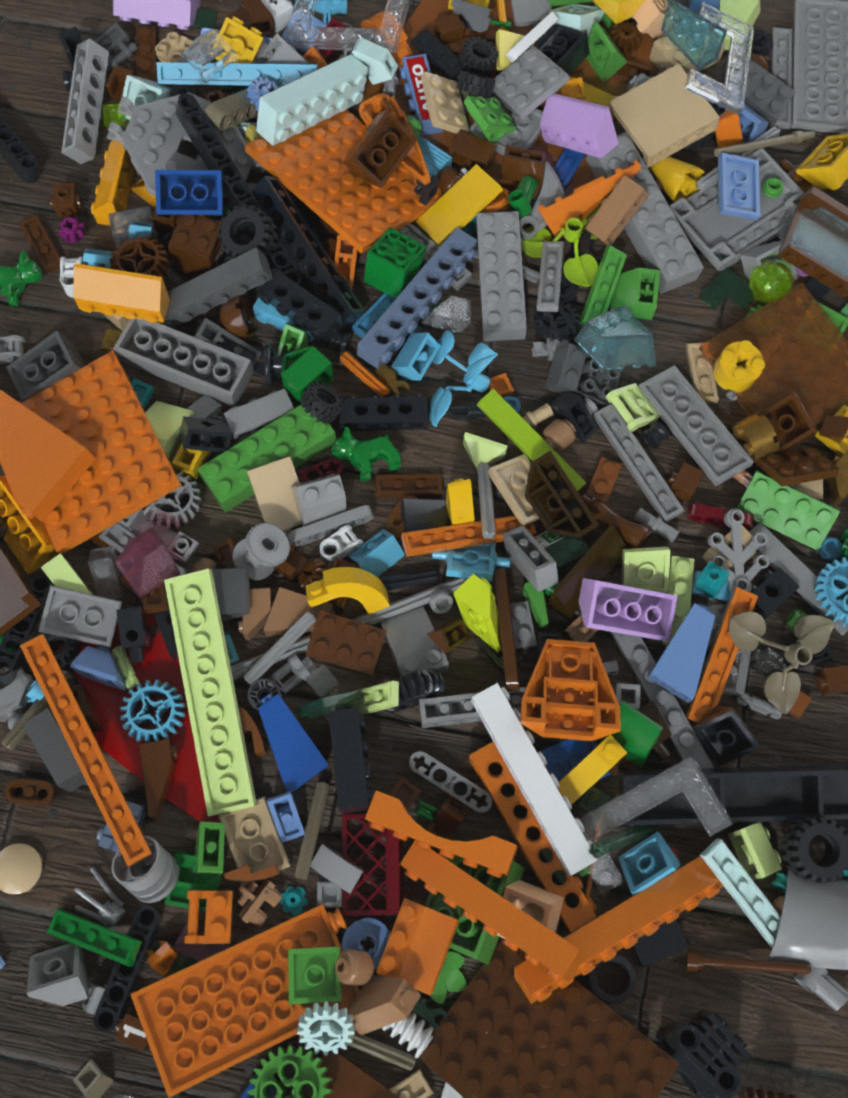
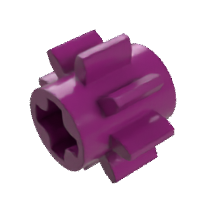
M66 217L62 222H59L61 229L58 230L60 237L64 238L66 243H77L81 238H84L82 231L86 229L84 224L79 222L78 217Z

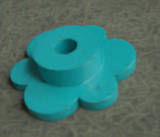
M291 886L287 887L286 893L281 894L282 898L279 901L283 905V911L285 913L291 912L293 915H299L302 912V907L307 905V899L304 898L305 890L302 887L295 889ZM292 898H295L294 903L291 902Z

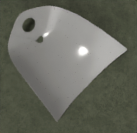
M788 869V881L782 916L768 961L806 963L811 967L848 970V882L836 878V881L832 883L807 881L794 875L795 871Z

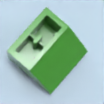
M639 267L621 273L611 299L610 315L652 320L657 308L660 270Z

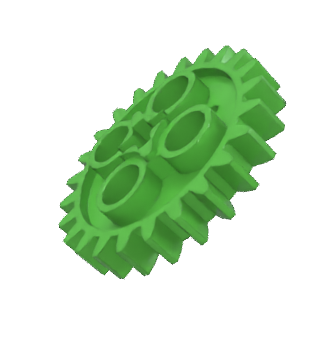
M289 1045L288 1051L284 1047H279L278 1055L270 1051V1061L267 1059L260 1060L263 1069L254 1068L258 1078L250 1079L249 1082L255 1085V1089L248 1091V1094L254 1095L255 1098H270L269 1088L271 1085H275L277 1088V1096L275 1098H306L304 1089L307 1084H310L314 1091L311 1098H326L327 1094L334 1092L333 1089L327 1088V1084L333 1079L325 1078L324 1074L329 1068L319 1067L323 1059L316 1058L313 1060L314 1051H309L305 1055V1047H299L296 1052L295 1046ZM290 1064H293L296 1069L295 1076L292 1079L287 1075V1068ZM276 1073L279 1074V1077H280V1079H281L282 1082H280V1081H278V1080L276 1079V1077H275V1074H276ZM287 1087H294L292 1090L294 1097H288L290 1090Z

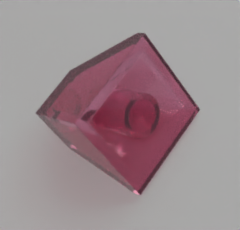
M153 527L133 538L115 561V565L139 598L165 584V579L180 575V571L169 550Z

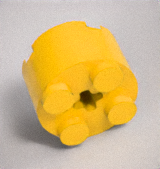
M750 341L734 342L726 346L717 358L713 376L721 388L733 390L734 392H743L749 389L761 375L765 362L761 352Z

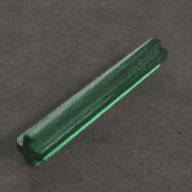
M658 825L632 826L590 845L591 849L588 850L589 854H592L594 858L602 857L656 833Z

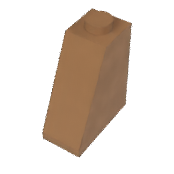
M279 587L264 627V633L268 637L283 636L307 611L311 612L315 617H317L319 610L336 615V612H333V605L328 602L311 608L307 602L306 595ZM314 623L305 633H312Z
M372 975L371 979L359 991L349 1007L347 1015H353L355 1031L360 1035H364L408 1018L421 994L405 979Z

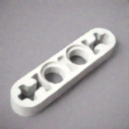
M552 11L505 56L511 63L515 62L560 18Z

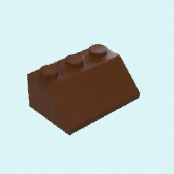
M387 109L376 116L342 163L357 177L382 188L418 139Z

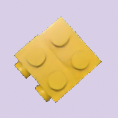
M233 16L231 20L226 17L209 56L222 63L252 64L265 39L261 37L262 32L253 27L250 30L243 26L244 22Z

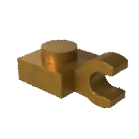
M383 363L379 369L376 368V377L388 386L394 395L401 397V393L398 391L400 388L405 389L407 393L410 391L407 382L396 380L397 375L392 367H387Z

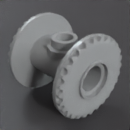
M260 523L253 526L247 533L246 539L241 540L234 547L232 553L234 567L249 569L250 580L259 581L266 579L274 571V566L280 565L287 559L290 551L288 537L282 529L274 524Z

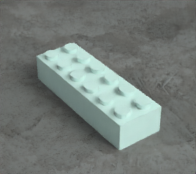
M350 54L260 97L256 131L274 146L331 118L339 112L345 111L355 104H359L363 99L368 67Z

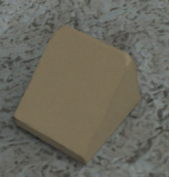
M90 1059L73 1079L86 1098H100L114 1081L93 1059Z

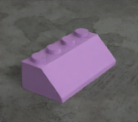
M113 0V15L120 16L122 21H132V18L139 19V23L151 24V21L158 22V26L170 27V24H176L178 29L189 30V26H195L201 0Z
M555 93L546 100L540 121L542 137L545 142L599 158H603L619 144L609 107Z
M583 578L579 605L585 627L669 642L678 596Z

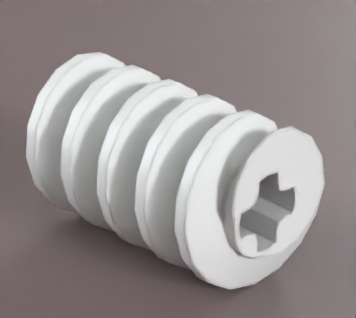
M415 1012L404 1020L382 1028V1030L386 1031L392 1027V1038L400 1034V1045L408 1041V1052L417 1048L415 1058L422 1054L433 1038L431 1036L433 1027L429 1026L423 1030L425 1021L422 1019L415 1023L417 1016Z

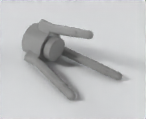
M91 867L90 871L113 902L111 903L108 900L103 905L76 887L75 892L98 908L99 914L79 905H76L75 909L100 921L106 927L108 925L114 927L126 912L122 908L124 902L115 895L95 867Z

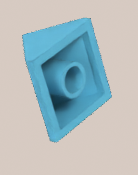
M659 832L651 835L618 857L633 896L672 873L681 865Z

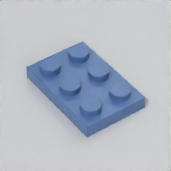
M721 153L718 156L719 214L757 220L760 217L759 160Z

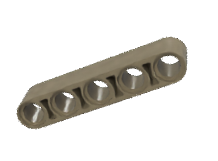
M247 89L210 103L204 111L210 123L220 130H225L257 117L256 105L250 104L252 99L247 97L249 93Z

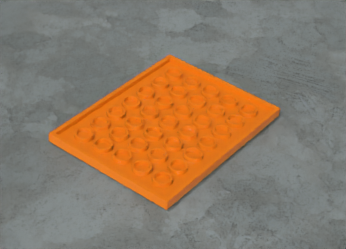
M347 109L274 146L262 136L246 144L245 152L270 174L278 177L286 188L361 254L370 249L389 227L399 231L420 218L443 196L441 189L437 188L436 195L426 206L420 203V195L414 192V188L419 185L416 183L417 179L400 164L382 188L357 177L342 162L368 127Z
M113 350L21 402L22 405L87 448L96 458L43 521L58 554H64L182 486L118 356Z

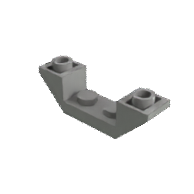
M143 509L118 522L151 546H156L157 550L170 558L182 562H187L199 545V542L180 531L177 534L164 525L157 526V521L150 522L149 516H144Z

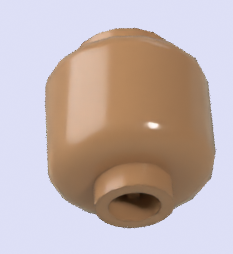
M555 419L544 429L543 436L553 449L563 451L575 440L574 433L576 430L568 420Z
M348 949L343 951L337 959L335 966L336 974L339 981L343 984L361 986L371 979L374 973V963L366 951Z

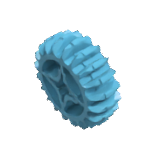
M146 680V687L144 688L140 683L137 684L138 691L135 692L130 689L129 693L132 697L123 698V701L128 705L120 707V710L126 713L120 716V720L126 722L123 728L129 730L128 735L130 737L136 736V741L138 742L143 741L145 738V743L152 742L153 738L154 741H160L161 736L164 739H170L168 736L169 732L176 735L175 725L178 727L183 725L178 718H185L186 716L184 712L180 711L186 707L184 703L180 702L183 699L182 695L176 694L177 689L175 687L170 688L168 682L163 683L161 686V682L155 680L152 686V683ZM157 694L163 695L168 699L153 702L149 696ZM142 701L143 708L135 717L136 708ZM149 704H150L153 708H155L156 710H158V711H155V712H156L155 716H156L157 720H156L153 716H151L150 714H148V713H151V712H150L151 708H150ZM171 707L170 716L164 724L163 716ZM153 722L157 729L145 730L139 728L138 725Z

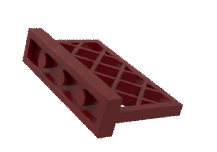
M366 814L342 815L343 858L358 866L361 860L368 854L377 863L368 874L363 871L362 875L364 878L354 887L351 894L342 889V916L398 915L404 901L403 866L400 865L403 860V840L392 836L394 831L387 828L378 836L369 827L371 822L366 824L363 821ZM349 820H359L364 825L355 837L349 832ZM368 829L376 839L366 849L358 839ZM380 841L386 847V854L378 861L370 851ZM355 842L364 850L356 861L349 856V848ZM385 860H386V868L382 865V863H383ZM379 866L386 872V880L380 886L370 878ZM367 880L377 889L368 899L358 891ZM379 892L386 898V910H377L370 903ZM356 893L365 903L358 910L349 911V899ZM368 905L372 910H364V909H365L366 906Z

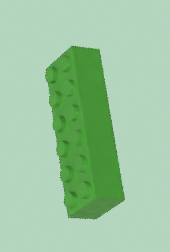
M300 405L197 470L209 491L226 513L254 495L246 471L288 456L291 457L294 469L333 446L336 441V435L329 423H323L322 419L317 421L315 416L313 418L310 417L311 413H306L304 411L306 408H302Z

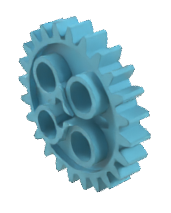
M845 557L840 562L835 559L832 564L828 563L821 570L815 581L817 586L814 589V592L819 593L815 599L823 601L819 608H827L828 611L825 615L833 614V622L840 619L842 620L843 627L848 623V561Z

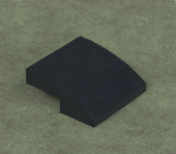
M401 499V521L404 522L403 533L448 526L445 500Z

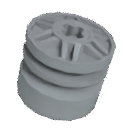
M143 835L152 854L129 867L118 849L112 860L111 870L113 877L140 902L154 903L168 896L174 889L179 879L180 868L177 861L151 836Z

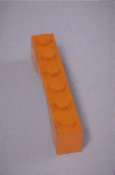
M375 791L365 817L367 821L371 822L369 827L383 832L387 828L394 831L392 836L407 841V838L410 837L417 840L416 845L421 848L430 850L431 846L440 849L439 854L453 860L454 856H458L464 859L463 864L477 869L478 865L488 868L486 873L501 878L502 874L508 876L518 848L516 844L495 836L467 842L452 841L438 837L417 824L399 799L379 791Z

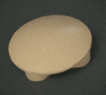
M169 32L167 37L161 40L155 47L157 58L161 62L177 63L193 41L178 35L177 32Z
M17 843L1 850L0 890L8 894H21L32 890L41 876L43 861L42 856L33 847Z

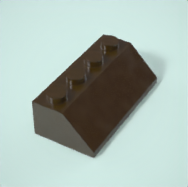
M610 525L551 594L548 605L568 622L573 616L577 618L581 614L579 595L582 579L608 583L614 575L611 573L614 568L620 569L622 567L623 549H628L614 526Z

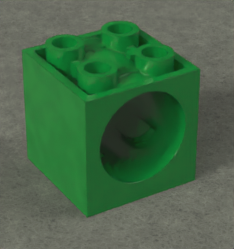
M389 227L367 253L364 282L396 299L422 269L426 246Z

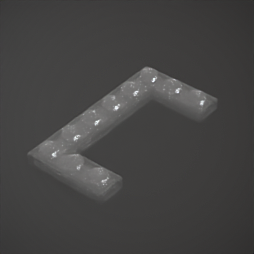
M296 0L284 39L292 48L310 49L314 46L317 49L345 50L349 47L354 48L357 40L364 38L388 49L389 52H396L410 0H388L380 29L311 26L318 0Z
M702 2L698 8L696 21L700 22L703 26L716 30L721 35L731 38L725 82L722 84L691 69L687 75L685 89L739 115L744 109L754 27Z
M692 756L578 818L585 829L582 832L587 842L591 840L598 852L595 855L598 861L587 867L601 894L622 884L624 880L599 837L682 791L709 836L732 825L733 822Z

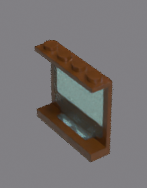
M813 186L801 195L777 256L844 297H848V207Z

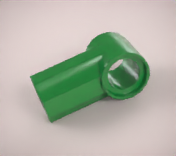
M523 176L517 190L511 192L507 198L512 210L519 211V218L529 215L532 211L530 202L538 187V182L530 176Z

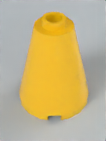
M670 156L648 168L653 177H657L660 180L664 191L674 203L683 197L687 199L700 191V189L696 188L697 180L702 178V173L705 174L700 167Z

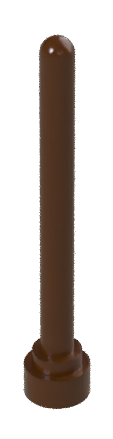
M697 950L686 951L687 971L697 972L698 969H703V967L796 974H809L811 972V966L806 963L703 956L702 953H698Z

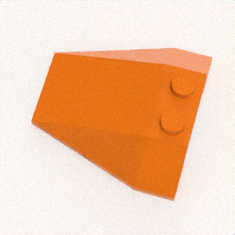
M546 640L521 700V724L542 737L593 741L620 732V706L595 643Z

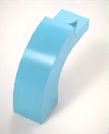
M130 220L128 241L131 236L137 239L139 234L143 236V239L148 235L151 237L152 223ZM85 248L83 253L84 262H88V265L91 266L105 264V268H111L110 258H112V251Z

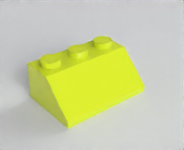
M472 574L453 594L465 626L495 651L499 652L501 650V634L498 607L495 603L496 598L491 591L492 586L485 578L482 577L480 579L475 574Z

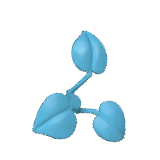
M445 330L437 341L441 347L432 362L439 365L446 358L465 371L466 374L463 381L466 383V386H447L445 389L442 387L437 389L430 400L428 408L430 421L435 427H437L438 422L451 404V390L471 392L474 389L481 393L487 390L490 378L481 374V372L498 355L488 345L480 343L471 352L468 359L469 365L466 368L448 354L454 346V335L448 330Z

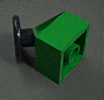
M267 343L265 345L264 374L266 385L268 387L273 386L274 374H281L284 389L289 398L298 406L302 404L300 402L301 397L310 383L318 381L319 384L321 382L325 383V386H331L334 383L332 363L314 346L295 350L285 356H274L272 344Z

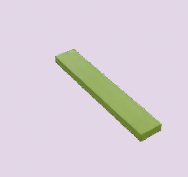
M494 389L477 403V406L532 462L551 450L577 491L586 484Z

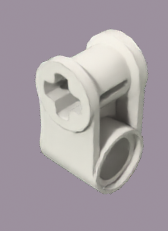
M83 256L72 259L60 258V282L67 296L74 298V264L86 265V262L83 261Z
M350 524L345 525L321 542L320 558L328 565L333 563L335 558L343 559L363 545L364 542L356 537ZM327 549H334L336 551L332 555L325 553Z

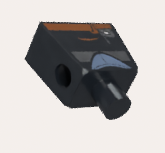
M140 606L116 610L121 647L130 651L131 663L144 662V649L151 648L149 614L145 615L143 608ZM138 634L137 640L133 641L134 636Z

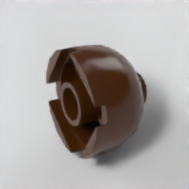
M238 295L222 304L220 316L218 317L219 326L239 339L254 336L257 332V328L252 329V321L256 322L249 300H243L245 295Z

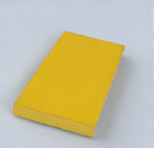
M476 164L415 222L441 247L456 228L461 230L476 216V213L483 210L503 189Z

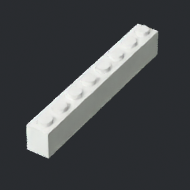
M496 683L472 696L471 702L568 876H572L598 861L595 856L598 852L591 840L587 842L582 833L585 829L578 818L574 819L570 812L572 806L565 795L561 796L557 788L560 785L553 773L549 775L545 768L547 762L540 751L537 753L532 745L535 741L530 731L523 729L520 723V713L516 708L512 709L508 701L511 699L507 690L504 687L500 688L499 684Z

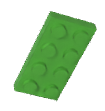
M757 470L736 507L744 513L753 515V520L817 551L840 513L839 509L789 485L780 486L770 476Z

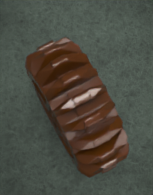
M140 234L137 239H134L132 236L129 241L123 239V245L116 244L117 251H112L110 269L129 270V272L162 277L163 280V276L168 275L167 269L170 268L168 253L165 247L159 244L157 239L152 240L149 235L145 239Z

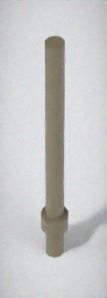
M799 130L789 135L716 148L714 156L718 157L721 153L735 154L786 143H802L803 140L814 138L815 131L802 132Z

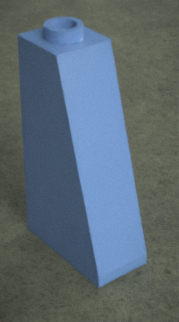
M694 603L648 675L649 679L687 703L695 697L715 615L711 613L708 607Z

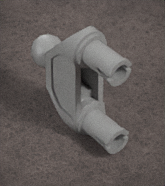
M20 667L13 682L0 690V722L8 720V728L10 730L23 716L18 713L26 708L28 703L26 693L34 682L31 675L25 673L22 667Z

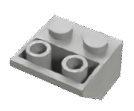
M276 34L252 64L309 63L279 34Z

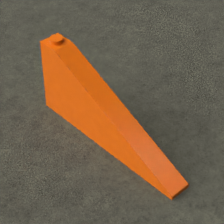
M0 390V463L15 501L23 507L21 512L31 520L36 517L43 522L96 458L87 448Z

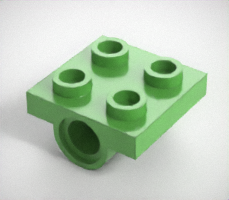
M467 96L463 102L468 108L467 111L489 142H496L504 134H512L516 129L511 121V117L505 113L501 103L496 98Z

